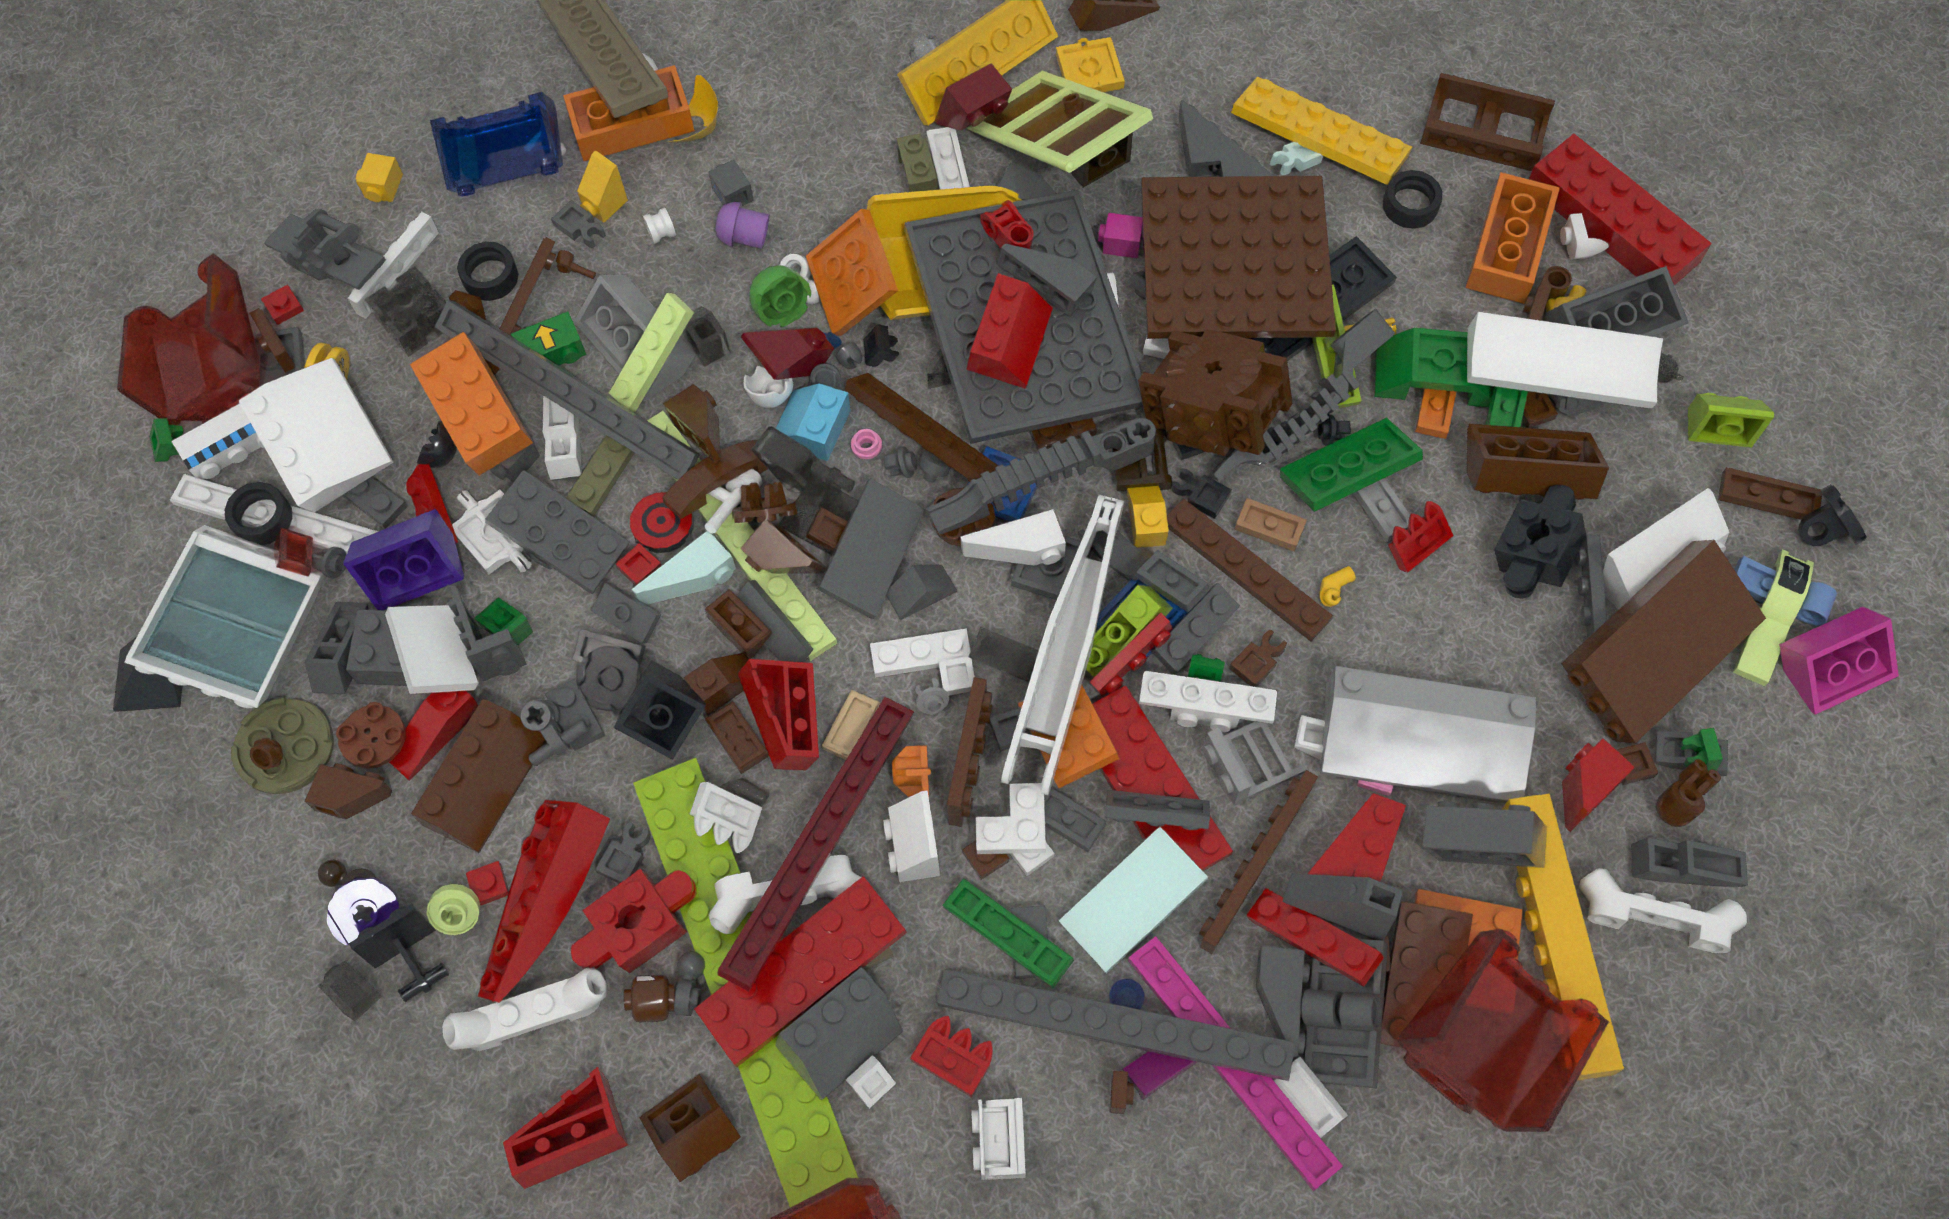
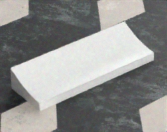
M1478 312L1468 327L1467 382L1652 409L1657 403L1658 369L1663 338Z

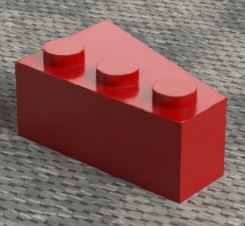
M748 659L738 672V676L774 769L806 771L819 758L813 663Z
M1373 793L1308 874L1369 877L1381 882L1406 805Z
M599 1067L589 1073L590 1077L573 1091L569 1089L561 1095L562 1099L544 1114L540 1112L503 1142L511 1175L524 1189L628 1146L608 1079Z

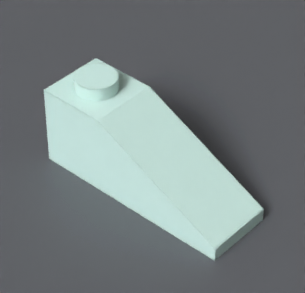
M706 531L632 588V591L637 600L647 605L711 589L718 583L723 584L731 578L736 567L731 554L711 533Z

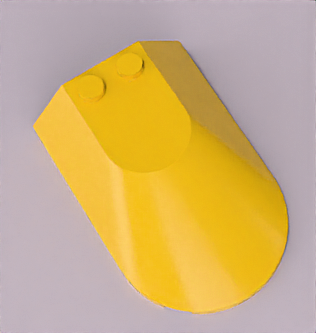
M977 186L872 196L868 200L867 210L871 212L898 292L880 305L889 319L896 320L930 315L904 231L905 222L1000 205L1006 200L1011 202L1021 201L1018 197L1019 194L998 186Z

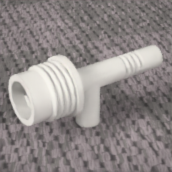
M750 469L727 482L726 489L718 487L708 493L710 496L723 502L705 524V529L709 533H715L738 504H741L742 485L750 486V483H758L760 488L762 478L757 471Z

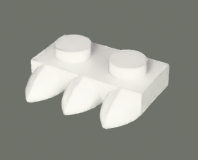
M702 782L698 788L690 815L694 816L697 836L704 835L713 825L716 844L724 843L732 834L735 853H740L747 848L752 840L762 807L709 782Z

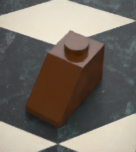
M743 653L712 658L683 677L687 684L706 703L703 710L707 716L744 691L738 676V672L748 661Z

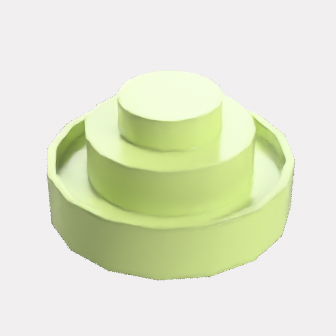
M458 884L445 885L437 889L429 899L427 907L429 923L436 930L448 935L463 934L472 929L478 921L480 902L477 895L471 889Z

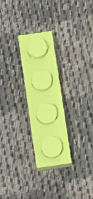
M666 293L609 392L619 404L632 412H636L694 314L676 294Z

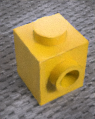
M367 153L362 168L357 171L356 183L364 197L370 201L393 202L403 173L395 157Z

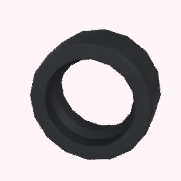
M1416 170L1400 172L1392 177L1387 185L1383 198V209L1386 216L1393 223L1403 228L1416 229L1425 227L1438 214L1443 191L1439 182L1425 172ZM1414 189L1427 196L1430 204L1423 209H1409L1401 205L1395 195L1400 190Z
M485 241L474 244L464 251L457 265L459 278L465 290L471 295L481 297V300L493 301L509 294L517 284L519 276L517 265L511 252L497 242ZM493 260L504 263L505 269L494 280L478 282L471 278L474 269L483 262Z
M254 482L240 487L229 497L224 509L225 521L235 535L259 545L271 544L280 539L289 529L292 521V507L279 489L269 483ZM265 499L272 500L275 503L276 510L273 517L267 523L256 528H246L243 526L241 519L245 510L250 505Z

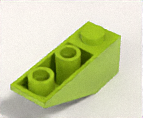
M1137 585L1095 633L1086 670L1095 677L1160 613L1166 617L1173 608L1150 586Z

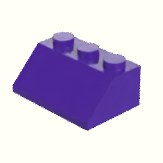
M436 509L351 542L343 562L377 610H386L388 607H394L464 579L453 533Z

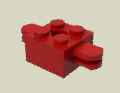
M639 869L582 910L594 929L571 946L573 961L583 969H598L611 958H614L619 967L631 973L687 933L675 912L695 898L697 894L695 882L685 872L675 870L655 884L642 869Z

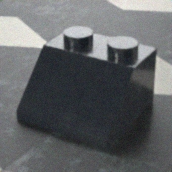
M651 660L621 710L613 728L673 760L706 706V703L680 675Z

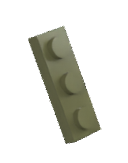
M606 435L566 499L594 517L634 455V452Z

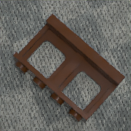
M1441 73L1420 144L1532 171L1542 155L1544 147L1542 144L1555 100ZM1446 99H1453L1476 105L1478 111L1473 128L1439 120L1444 101ZM1510 113L1534 120L1535 124L1530 142L1496 134L1501 114Z

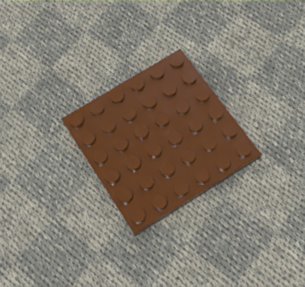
M1322 176L1141 178L1147 339H1168L1173 330L1201 337L1206 329L1243 338L1334 337L1336 327Z

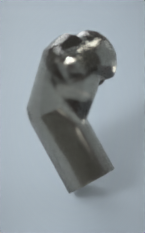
M744 778L727 782L720 787L760 807L765 804L769 797L767 791Z

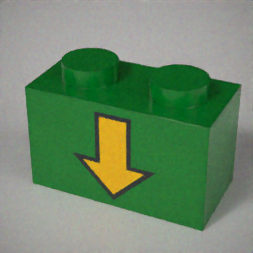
M569 312L511 333L513 338L558 366L565 363H574L580 357L587 355Z

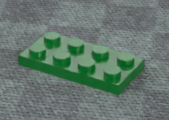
M1386 417L1280 468V478L1315 512L1423 460V450Z

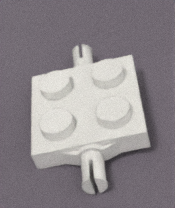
M499 489L489 498L476 502L468 491H462L464 497L459 494L457 500L467 510L452 526L457 539L488 575L510 560L517 566L520 572L526 571L524 565L529 569L532 564L521 553L523 548L485 523V518L504 493Z

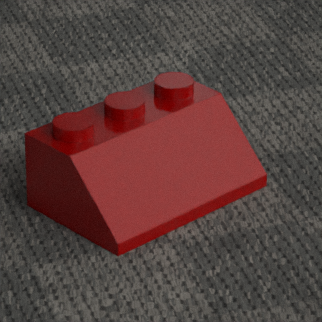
M997 274L970 351L966 370L1026 389L1053 310L1027 282Z

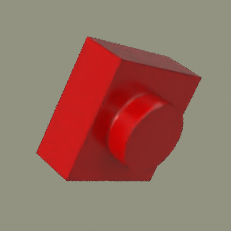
M288 284L261 298L277 325L304 311Z
M640 543L616 563L617 569L635 586L662 566Z
M499 861L466 872L469 887L477 895L480 906L508 896L509 888Z

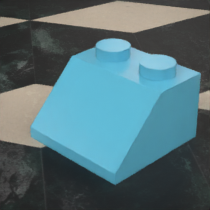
M820 383L793 390L770 443L828 461L851 411L848 392Z

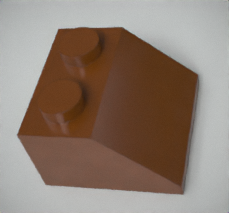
M700 1074L639 1117L656 1150L679 1182H682L688 1176L696 1174L703 1165L719 1153L727 1151L734 1142L741 1138Z

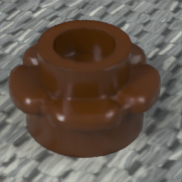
M270 738L258 739L250 750V758L260 769L267 770L271 767H278L281 764L280 760L283 759L282 747L277 741Z

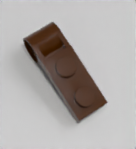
M1552 266L1545 271L1535 295H1528L1522 312L1528 314L1526 319L1541 321L1547 301L1551 298L1556 299L1557 297L1565 296L1572 281L1571 273L1566 268Z

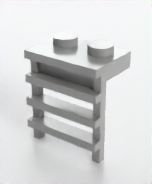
M1276 713L1274 716V722L1278 720ZM1255 721L1226 735H1223L1220 728H1217L1206 735L1203 753L1208 763L1213 766L1223 791L1228 794L1234 806L1240 804L1243 800L1257 796L1265 790H1271L1276 785L1290 781L1307 770L1304 764L1291 769L1267 726L1271 723ZM1259 729L1283 774L1276 777L1272 775L1250 735L1251 732ZM1242 738L1265 782L1255 785L1232 742L1233 740Z

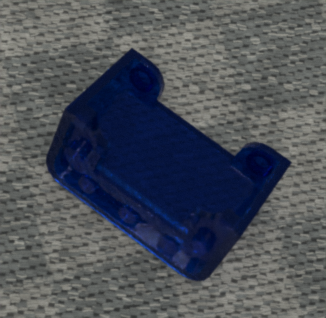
M543 92L528 95L529 104L523 100L518 102L519 106L468 119L460 116L457 117V121H450L448 123L445 117L430 120L446 189L451 192H457L458 196H469L475 194V189L538 173H541L543 176L558 173V168L563 166V158L554 100Z

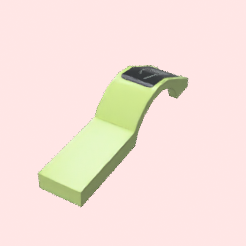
M1783 549L1779 553L1774 566L1777 568L1775 578L1760 608L1766 619L1746 637L1733 673L1763 686H1766L1770 681L1780 655L1779 644L1785 642L1790 626L1805 600L1813 572L1814 562L1809 560L1804 562L1788 555L1789 552Z

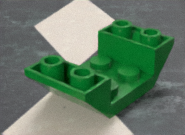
M1414 327L1393 335L1376 349L1374 397L1405 400L1409 388L1413 387L1468 392L1467 406L1489 407L1494 386L1467 382L1468 332Z

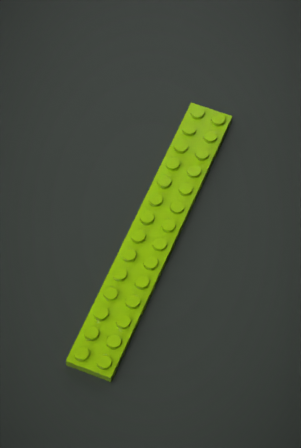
M694 758L633 782L666 874L669 875L675 870L685 872L696 884L697 894L695 898L680 908V912L695 952L704 958L705 969L703 974L712 995L729 982L717 975L718 968L753 911L746 914L734 933L724 934L711 925L708 914L718 901L715 883L726 876L740 874L741 872L728 839L720 845L716 844L713 825L704 835L697 836L694 816L690 815L700 783L706 781L697 759ZM776 1036L738 1068L794 1219H844L869 1208L870 1205L828 1097H825L822 1101L775 1046L778 1036Z

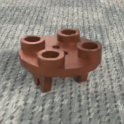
M371 702L353 712L337 728L338 747L343 757L356 767L365 769L381 767L392 761L401 751L406 739V727L400 715L390 707L382 706L378 702Z

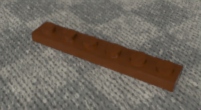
M865 373L847 379L845 391L854 396L858 402L868 406L880 418L887 420L897 427L901 433L909 436L919 443L923 449L940 458L948 467L955 469L966 477L969 482L982 477L981 474L989 471V473L996 471L995 467L999 466L871 374Z
M1183 499L1167 515L1168 529L1310 642L1332 620L1333 615L1187 500Z
M1306 770L1301 779L1297 777L1292 779L1285 791V795L1289 796V799L1284 807L1277 804L1268 819V822L1273 824L1267 834L1260 832L1251 847L1256 852L1250 862L1245 859L1242 861L1234 875V878L1238 879L1234 889L1226 888L1217 902L1216 906L1221 908L1215 919L1209 916L1202 926L1199 935L1204 938L1200 948L1210 954L1214 952L1314 787L1318 776Z

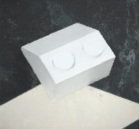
M921 791L889 807L890 819L883 820L886 840L893 839L894 852H888L891 873L898 872L899 882L940 876L928 791Z

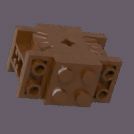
M1206 329L1201 337L1173 330L1168 337L1170 351L1154 374L1143 372L1138 379L1146 419L1150 420L1155 425V428L1167 430L1168 440L1178 445H1186L1207 453L1225 456L1230 448L1260 455L1265 447L1263 438L1265 431L1279 410L1288 412L1293 404L1287 358L1265 353L1264 342L1210 329Z

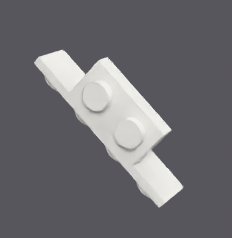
M1145 671L1143 673L1139 704L1170 708V720L1177 721L1179 725L1184 727H1195L1197 724L1210 726L1212 730L1220 728L1221 732H1228L1230 729L1236 730L1239 719L1273 724L1277 691Z

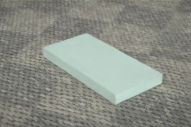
M1159 827L1069 910L1059 922L1107 974L1208 879V876Z

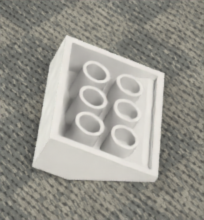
M333 358L268 382L239 400L240 405L297 506L316 512L393 463L392 458Z

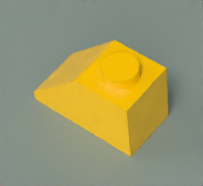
M594 151L591 154L577 192L581 201L580 206L604 223L628 199L617 165L599 152Z
M1159 486L1127 488L1133 545L1137 548L1165 546L1169 530L1165 501Z

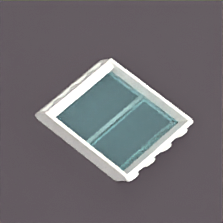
M203 525L193 531L126 656L125 663L135 666L137 671L145 674L156 673L168 677V680L174 684L182 686L191 685L200 688L201 692L208 696H223L232 699L240 707L258 708L268 698L326 576L323 575L322 570L312 568L310 562Z

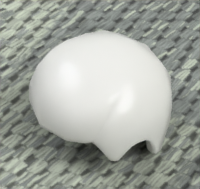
M761 366L756 367L755 373L751 377L748 375L744 376V389L756 405L764 408H775L781 405L793 391L794 384L792 378L774 380L768 371Z

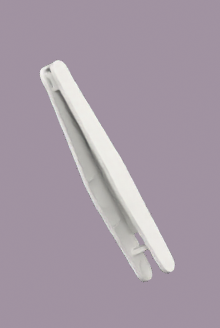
M1099 495L1090 522L1048 620L1001 779L1002 783L1009 784L1012 780L1020 747L1037 748L1051 754L1041 783V794L1049 795L1092 651L1114 540L1124 507V501L1115 498L1111 500V497ZM1101 530L1108 534L1102 562L1087 558L1096 532ZM1026 729L1055 736L1056 739L1055 741L1026 734L1025 731Z

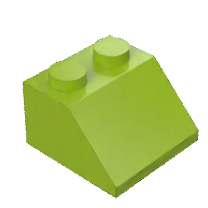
M1697 393L1688 407V441L1752 448L1773 420L1774 411L1762 400L1749 399L1744 396L1726 397L1717 396L1714 393Z

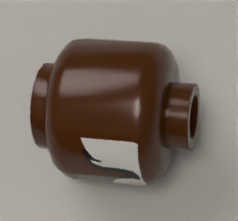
M665 975L636 976L632 980L631 989H624V1010H632V1018L638 1023L665 1021L669 1017V1012H675L674 983H669Z

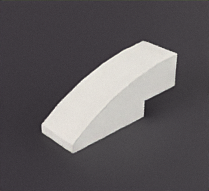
M543 396L542 432L545 438V464L550 480L580 476L582 474L579 418Z

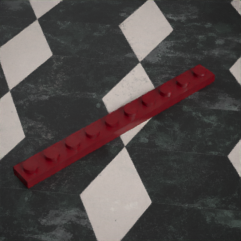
M884 697L718 968V976L748 992L750 991L910 723L914 711Z

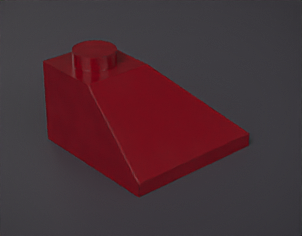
M818 327L745 332L741 335L742 340L774 380L811 376L812 370L817 365L826 363L835 349Z

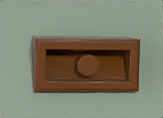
M730 589L705 608L707 618L747 659L754 657L772 634V631Z

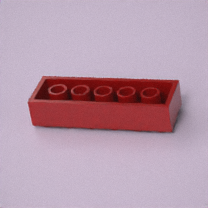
M1572 134L1535 164L1530 174L1529 180L1559 187L1554 210L1566 220H1568L1570 214L1582 213L1588 238H1596L1608 243L1609 247L1604 251L1636 277L1667 266L1672 282L1676 285L1701 263L1712 244L1576 134Z

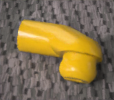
M1574 285L1568 296L1549 299L1545 306L1546 312L1585 296L1586 289L1580 285Z
M1350 566L1322 579L1319 599L1323 605L1332 607L1339 604L1341 601V587L1355 581V573Z

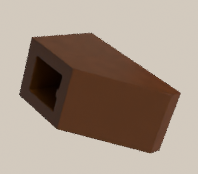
M335 763L333 767L320 764L304 802L316 812L348 819L389 798L392 790L384 782L385 778L376 773L365 772L364 775L353 773L354 770L342 764Z

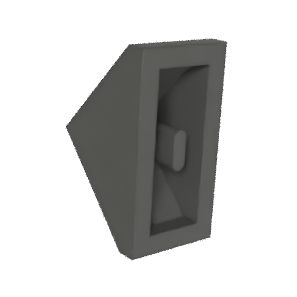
M942 564L912 565L888 589L886 596L899 619L902 620L956 593L957 589Z

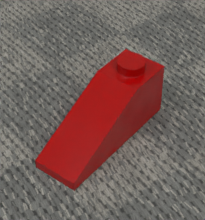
M467 691L431 693L423 701L406 727V739L401 751L389 763L410 781L468 723L478 707L472 695Z

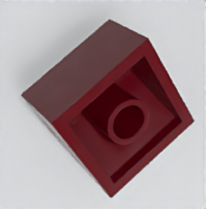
M991 63L946 87L935 122L938 125L957 130H963L970 125L975 127L992 113L999 114L1008 106V99L1012 88Z

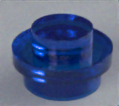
M1132 979L1117 981L1111 987L1109 993L1110 1004L1139 1010L1143 1006L1145 999L1143 988Z

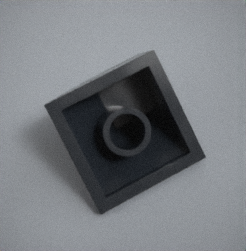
M172 632L157 633L150 646L151 648L183 659L186 658L187 647ZM137 637L120 649L113 711L181 707L182 685L174 684L168 680V677L156 673L145 674L135 669V666L125 663L126 656Z

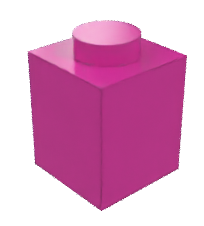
M1108 213L1106 224H1100L1098 242H1103V254L1138 258L1143 228L1142 217Z

